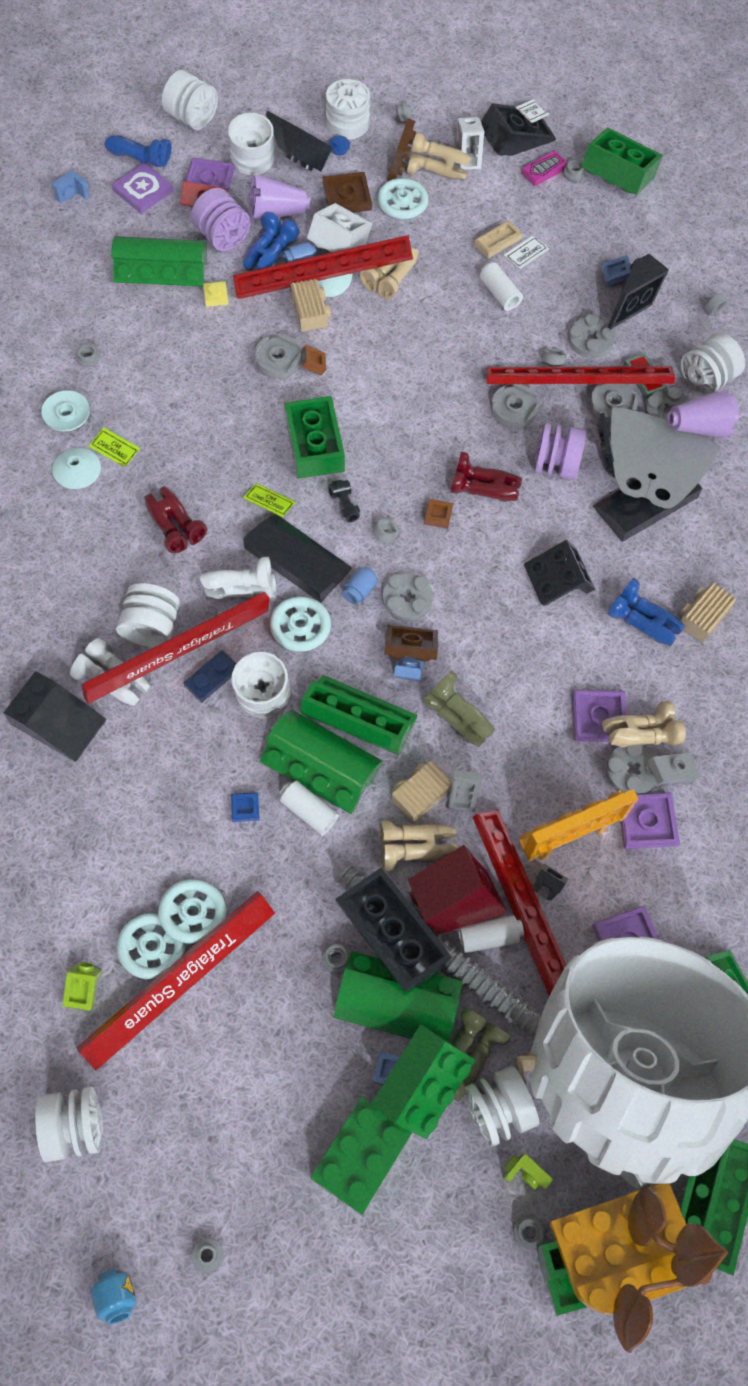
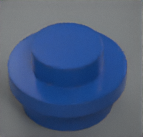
M338 135L329 141V145L333 147L332 153L335 155H344L350 149V141L344 136Z

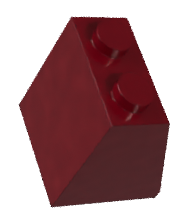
M462 845L408 879L412 890L409 892L413 903L419 907V916L437 935L508 913L489 871L465 845Z

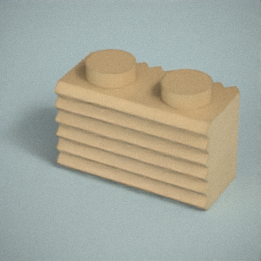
M317 279L292 283L291 298L301 332L328 327V319L331 318L329 304L324 305V301H326L324 287H319Z
M711 582L707 588L702 586L693 597L696 600L694 604L690 605L687 603L679 614L682 617L681 622L685 625L684 630L702 643L727 615L737 600L736 597H732L731 594H728L727 591H724L723 588H720L714 582Z
M432 760L426 765L424 763L418 765L413 770V776L408 781L401 780L392 789L391 802L412 824L441 801L451 790L452 780Z

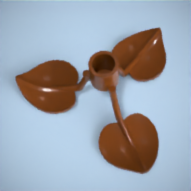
M646 1187L640 1188L632 1202L628 1216L629 1234L632 1240L639 1246L646 1247L654 1240L657 1244L675 1253L676 1255L673 1256L671 1261V1270L677 1278L643 1285L638 1290L632 1284H625L617 1294L613 1308L614 1327L622 1347L628 1353H632L635 1347L642 1344L652 1327L653 1309L650 1300L645 1296L647 1292L674 1286L695 1287L699 1284L706 1285L710 1282L713 1272L728 1254L727 1250L717 1243L704 1227L695 1223H690L683 1227L678 1234L676 1246L663 1240L658 1233L666 1225L665 1207L660 1197L653 1190Z

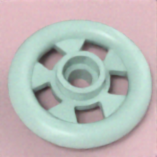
M396 178L382 185L378 191L377 202L380 209L388 216L396 219H411L417 217L426 209L428 194L425 188L417 181L408 178ZM394 188L397 189L394 193L390 192ZM420 198V202L414 203L413 199ZM392 199L394 204L389 205L386 201ZM400 207H409V210H400Z
M305 596L291 597L284 600L274 609L270 619V630L276 642L282 647L295 652H305L317 648L326 640L331 629V619L327 609L319 601ZM294 607L297 612L288 617L285 612ZM308 608L316 612L313 617L305 613ZM287 623L290 632L282 633L280 625ZM298 623L305 624L304 627H297L296 625ZM313 624L321 626L317 634L311 632ZM294 636H306V641H294Z
M195 879L184 880L171 886L161 898L158 908L159 920L165 932L173 939L187 944L199 942L226 918L227 913L226 904L221 893L213 885ZM196 891L207 895L204 902L194 897ZM179 894H182L186 899L178 906L173 900ZM207 908L215 909L214 919L205 918ZM194 909L197 911V915L190 916L187 911ZM178 913L180 920L183 922L177 926L170 917ZM201 924V931L190 932L189 925Z
M156 913L143 914L130 920L121 930L116 946L117 955L122 966L130 974L148 980L156 979L184 955L186 951V943L173 939L167 933L162 936L159 933L153 932L156 925L162 927L159 916ZM141 928L145 934L139 940H136L132 934ZM166 943L174 944L172 955L164 954ZM148 944H155L157 948L154 951H149L146 949V946ZM137 948L141 958L133 961L129 951ZM160 959L161 966L148 968V960Z

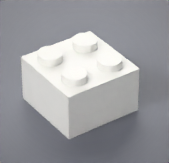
M334 203L314 214L307 239L314 242L315 246L327 249L330 252L366 245L372 223Z

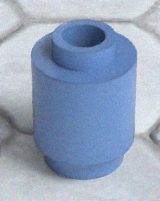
M308 241L288 247L286 251H283L285 263L317 256L315 246L310 245Z
M358 567L343 586L342 595L344 598L355 605L363 602L378 583L376 573L368 567Z

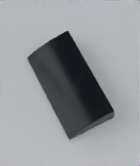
M649 473V474H648V477H649L650 479H652V480L656 479V475H655V474H653V473ZM636 480L627 486L632 490H638L641 488V483L639 480ZM698 483L680 503L667 509L654 505L647 498H635L623 493L621 490L594 504L593 508L617 537L624 542L697 499L703 488ZM660 488L655 491L656 497L660 500L666 501L670 498L669 492L665 489Z
M277 514L262 521L243 538L244 548L258 559L269 557L272 569L320 603L352 570V567Z
M379 868L335 899V902L405 993L422 984L450 964L452 956L382 868Z

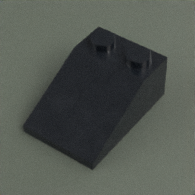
M492 103L481 120L484 136L489 139L494 147V151L501 156H513L556 140V137L543 118L531 123L516 108L517 106Z
M267 110L266 117L273 126V134L279 149L286 152L285 157L295 163L299 159L302 161L300 166L311 172L313 168L322 172L333 147Z
M651 254L637 258L631 264L630 274L622 284L623 290L607 326L610 330L653 305L669 269Z
M37 671L33 673L3 712L12 726L74 762L79 759L106 722V718L61 685Z

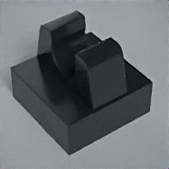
M544 864L536 877L533 890L537 893L541 886H547L550 889L547 899L551 901L562 891L568 878Z

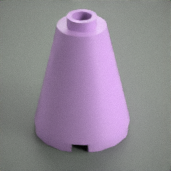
M260 174L252 176L249 195L252 205L249 206L251 220H261L265 212H272L277 217L304 214L305 209H309L310 196L306 195L305 190Z
M719 390L673 406L667 415V422L675 431L717 438L730 437L736 430L732 429L734 422H738L739 419L737 400L734 395L728 394L729 390Z

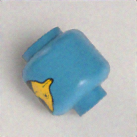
M116 1269L103 1272L98 1276L99 1281L93 1285L90 1294L96 1317L99 1320L106 1321L108 1325H112L129 1318L132 1315L131 1310L135 1307L137 1301L131 1278L128 1274L117 1273Z

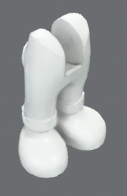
M269 557L260 558L256 569L252 572L251 570H218L206 572L200 576L206 596L217 600L231 597H248L250 599L262 592H265L272 599L276 597L277 593L276 579L274 574H271Z
M96 638L86 647V656L80 654L71 667L70 676L80 680L88 675L89 679H92L106 672L90 659L101 662V665L109 670L124 662L113 653L107 652V644L104 640ZM142 676L109 694L126 704L135 706L139 698L128 688L132 685L141 692L146 693L151 686Z

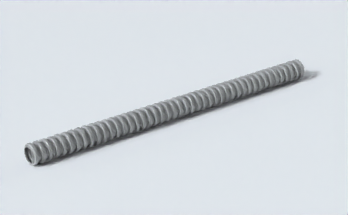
M348 865L337 875L334 885L336 887L341 886V890L346 892L366 877L364 875L360 877L357 870L353 871L352 866ZM435 935L452 956L450 964L445 967L447 969L446 972L448 974L453 973L454 979L459 978L463 981L462 985L466 983L470 991L472 989L475 990V995H481L484 1002L489 1001L490 1007L493 1008L495 1006L498 1008L497 1012H503L506 1019L511 1018L513 1025L516 1023L520 1025L519 1029L521 1031L525 1029L527 1031L526 1035L535 1037L541 1014L536 1013L537 1009L535 1007L533 1009L528 1007L529 1003H523L521 1001L522 997L518 996L517 998L514 996L515 992L513 990L511 992L506 990V985L501 986L499 984L500 980L497 979L495 981L492 979L493 975L491 973L487 975L484 968H478V963L475 962L473 964L470 962V957L465 958L462 951L457 952V947H451L448 940L444 942L442 940L443 936Z

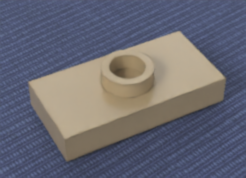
M508 220L475 239L474 246L489 259L521 240L522 233Z

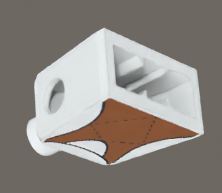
M478 117L458 119L456 147L468 154L466 148L470 147L473 150L471 154H468L472 157L470 164H459L460 168L481 169L484 129Z

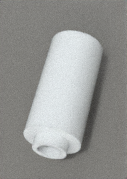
M488 263L481 269V281L506 311L517 307L523 299L522 293L497 263Z
M298 781L286 783L279 793L282 796L280 802L321 836L330 830L339 817L336 811Z
M511 915L460 927L458 935L462 952L469 953L520 943V937H524V929L521 920H516L515 916Z

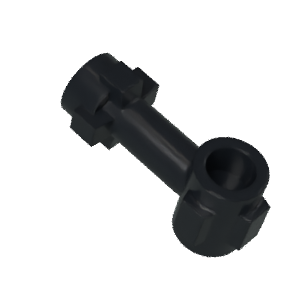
M337 480L329 484L328 491L332 499L338 497L343 507L340 512L342 518L345 517L347 522H354L359 519L360 509L358 505L354 506L348 497L351 494L349 481Z

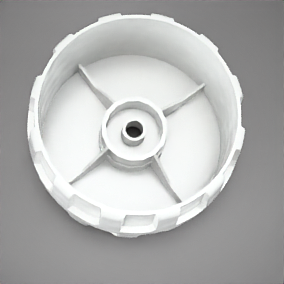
M625 937L601 940L594 943L592 947L581 955H576L569 961L546 1002L530 1053L536 1056L535 1067L530 1080L532 1092L535 1099H542L551 1116L550 1127L564 1143L567 1144L573 1141L587 1152L588 1160L593 1165L614 1175H620L622 1171L636 1174L638 1179L645 1183L667 1184L675 1182L680 1174L696 1176L707 1171L719 1160L748 1120L747 993L736 981H733L706 958L691 950L689 951L654 938Z

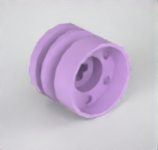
M213 188L204 192L192 208V223L217 250L228 251L237 246L249 232L251 225L249 215L224 189Z
M545 422L544 428L538 437L534 455L535 473L541 474L543 463L548 464L547 475H551L556 465L559 466L560 478L576 480L582 458L586 430L570 427L566 437H562L561 425L557 424L555 434L551 435V423Z

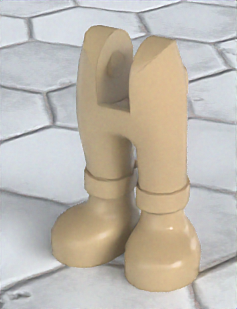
M417 132L407 173L413 175L419 168H425L424 170L432 171L447 178L464 180L467 178L468 171L453 166V164L456 162L469 165L472 157L458 149L437 144V142L431 141L429 143L422 133ZM419 153H428V155L442 158L445 161L436 160L431 157H425Z
M411 247L413 260L361 271V282L367 290L374 293L378 289L379 296L384 299H391L398 292V285L414 266L419 251Z
M671 701L660 702L657 705L655 715H621L608 718L602 722L604 732L609 734L608 740L610 744L618 747L642 744L658 745L661 742L668 745H680L684 742L686 736L683 722L681 720L674 721L675 708Z
M380 820L379 838L380 843L383 844L381 850L382 869L384 871L393 870L396 862L402 858L404 861L411 859L425 861L440 860L458 849V845H436V840L456 837V828L440 824L410 826L408 824L398 827L389 820ZM398 840L425 841L422 844H389Z

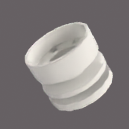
M185 70L176 71L169 78L162 94L163 110L194 130H201L211 121L218 104L217 90L212 85L199 80L196 76Z
M341 79L333 82L326 91V124L331 134L334 136L341 135L348 139H356L367 132L370 125V92L365 84L353 79Z
M244 113L235 117L228 127L231 163L235 165V169L240 173L247 175L266 172L272 167L274 162V136L270 120L257 113Z
M715 333L683 355L681 360V372L685 381L702 396L718 391L725 384L741 375L745 368V358L742 349L732 337L724 333Z
M138 583L129 586L123 602L124 610L120 613L117 623V633L123 639L133 644L152 648L171 639L174 629L173 622L177 617V610L180 605L179 598L171 591L153 584Z
M253 652L244 656L235 665L232 673V686L241 709L248 715L260 719L271 718L281 713L288 705L291 696L288 673L283 662L273 654ZM265 686L266 692L261 693L260 687Z
M512 1065L493 1074L494 1089L491 1088L484 1078L478 1081L480 1092L473 1083L465 1086L471 1117L478 1131L484 1136L491 1148L500 1144L497 1131L505 1141L511 1138L509 1123L520 1134L540 1125L532 1097L522 1077Z
M92 1086L83 1088L82 1096L77 1089L71 1090L68 1105H66L64 1097L60 1092L38 1097L35 1110L36 1135L40 1155L44 1162L48 1163L67 1159L71 1143L76 1155L79 1157L84 1156L86 1147L89 1154L100 1152L103 1119L101 1107Z

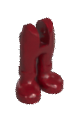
M461 451L451 493L469 492L470 495L484 496L503 502L517 501L519 497L518 489L522 485V478L499 469L482 468L480 466L475 468L470 464L469 454Z
M166 486L159 488L163 498L159 502L156 501L151 493L144 496L146 508L166 537L164 546L170 553H180L187 549L188 544L169 516L175 519L191 545L199 543L205 537L208 530L206 524L201 520L193 521L188 516L177 496Z

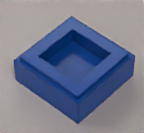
M258 792L231 794L232 822L260 821Z

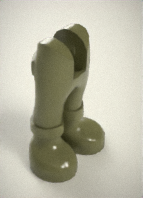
M452 670L436 684L423 699L422 703L427 708L437 711V715L456 729L465 741L480 747L486 738L494 733L495 728L479 709L462 698L463 696L459 692L455 693L454 685L458 677Z
M467 1007L461 1013L463 1030H459L456 1039L452 1043L465 1053L469 1046L472 1045L473 1038L477 1032L483 1028L487 1021ZM491 1023L486 1024L479 1041L476 1042L473 1051L469 1055L475 1059V1062L471 1067L469 1075L462 1081L455 1093L454 1099L456 1101H460L466 1095L465 1086L476 1082L487 1057L492 1052L490 1049L496 1044L507 1045L511 1036Z

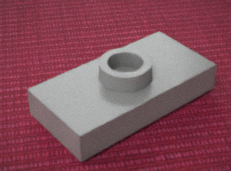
M690 752L655 756L647 761L657 785L692 781L701 776Z
M454 770L448 801L449 809L475 812L482 773Z

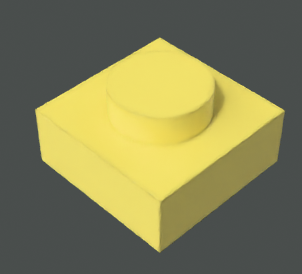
M226 281L203 284L206 307L228 304Z

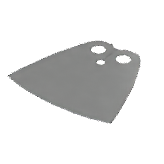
M612 407L611 446L614 457L613 467L620 490L635 498H647L651 503L662 508L674 507L700 482L717 456L721 446L699 434L675 431L665 419L630 409ZM649 473L655 474V475H656V479H654V480L650 479V478L648 477V474H649ZM627 479H638L641 483V488L638 490L630 489L626 484ZM660 488L665 489L669 492L670 498L666 501L660 500L656 497L655 491Z

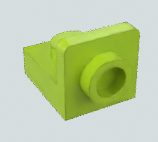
M80 962L74 965L66 975L62 1007L91 1011L94 1008L97 981L102 975V969L94 968V964Z
M525 1153L521 1154L519 1158L514 1154L503 1167L507 1172L503 1177L506 1182H510L518 1171L521 1170L524 1173L521 1178L534 1190L537 1187L541 1190H546L553 1181Z

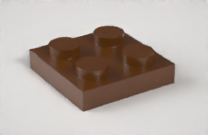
M407 118L387 178L388 181L396 179L397 175L402 176L406 163L402 162V160L407 161L411 150L408 144H413L416 131H413L416 121Z
M365 172L322 177L327 206L336 203L352 213L372 210V200Z
M387 625L385 655H390L397 659L412 657L419 661L437 660L438 630Z

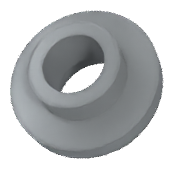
M402 101V104L397 105L401 123L406 122L407 118H413L410 104L406 105V102Z
M579 160L569 161L564 168L565 177L573 181L582 179L585 175V169L581 167L582 162Z
M83 344L78 348L76 358L79 364L89 367L98 363L100 353L93 345Z
M335 943L329 945L322 955L325 968L334 973L344 971L350 952L342 944ZM332 955H341V962L333 963L331 960Z
M534 1216L520 1218L514 1227V1237L517 1243L525 1249L539 1247L545 1239V1228L542 1222ZM527 1226H531L535 1231L534 1237L531 1239H527L524 1236V1229Z
M211 1238L199 1241L192 1251L194 1266L204 1273L215 1271L223 1261L224 1252L222 1246L218 1241ZM205 1249H210L213 1252V1258L210 1262H205L202 1259V1252Z

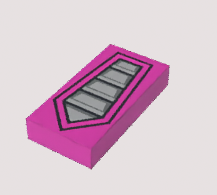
M554 150L523 167L521 174L535 187L564 171L568 162Z

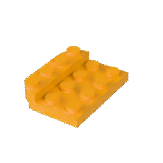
M634 789L625 793L623 790L616 791L608 796V800L604 798L591 802L584 806L583 809L566 813L557 820L537 826L533 830L521 835L519 843L529 862L537 857L543 860L550 857L552 851L559 846L593 831H596L597 835L606 832L607 826L623 821L628 816L639 798Z
M670 1183L656 1184L648 1187L660 1197L666 1211V1225L658 1234L663 1240L676 1246L678 1234L686 1226ZM639 1191L550 1222L575 1295L589 1309L603 1315L613 1314L615 1299L625 1284H632L638 1290L643 1285L677 1278L671 1270V1261L673 1256L676 1255L675 1253L657 1244L654 1240L646 1247L639 1246L632 1240L629 1234V1211ZM674 1286L649 1291L645 1296L651 1301L685 1287Z

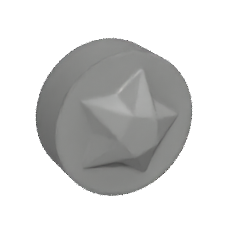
M722 293L711 296L704 310L709 316L715 315L726 305L727 298Z
M545 349L543 351L542 360L548 363L549 366L553 367L565 363L566 354L563 351L556 349Z
M382 518L376 522L373 533L378 540L384 543H391L396 539L399 529L393 521Z

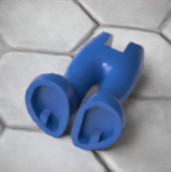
M114 135L108 137L104 143L107 151L115 156H129L142 163L147 162L156 167H165L172 151L171 141L167 139H155L150 146H144L126 137Z
M265 212L261 218L264 232L261 233L260 237L247 251L243 267L252 270L257 261L256 270L271 267L286 249L287 244L297 239L300 233L298 226L291 220H285L281 225L275 214Z
M632 578L607 614L612 618L625 619L627 624L637 628L656 642L671 646L676 639L674 634H680L685 625L666 609L649 602L645 597L641 598L638 594L640 583L637 579Z

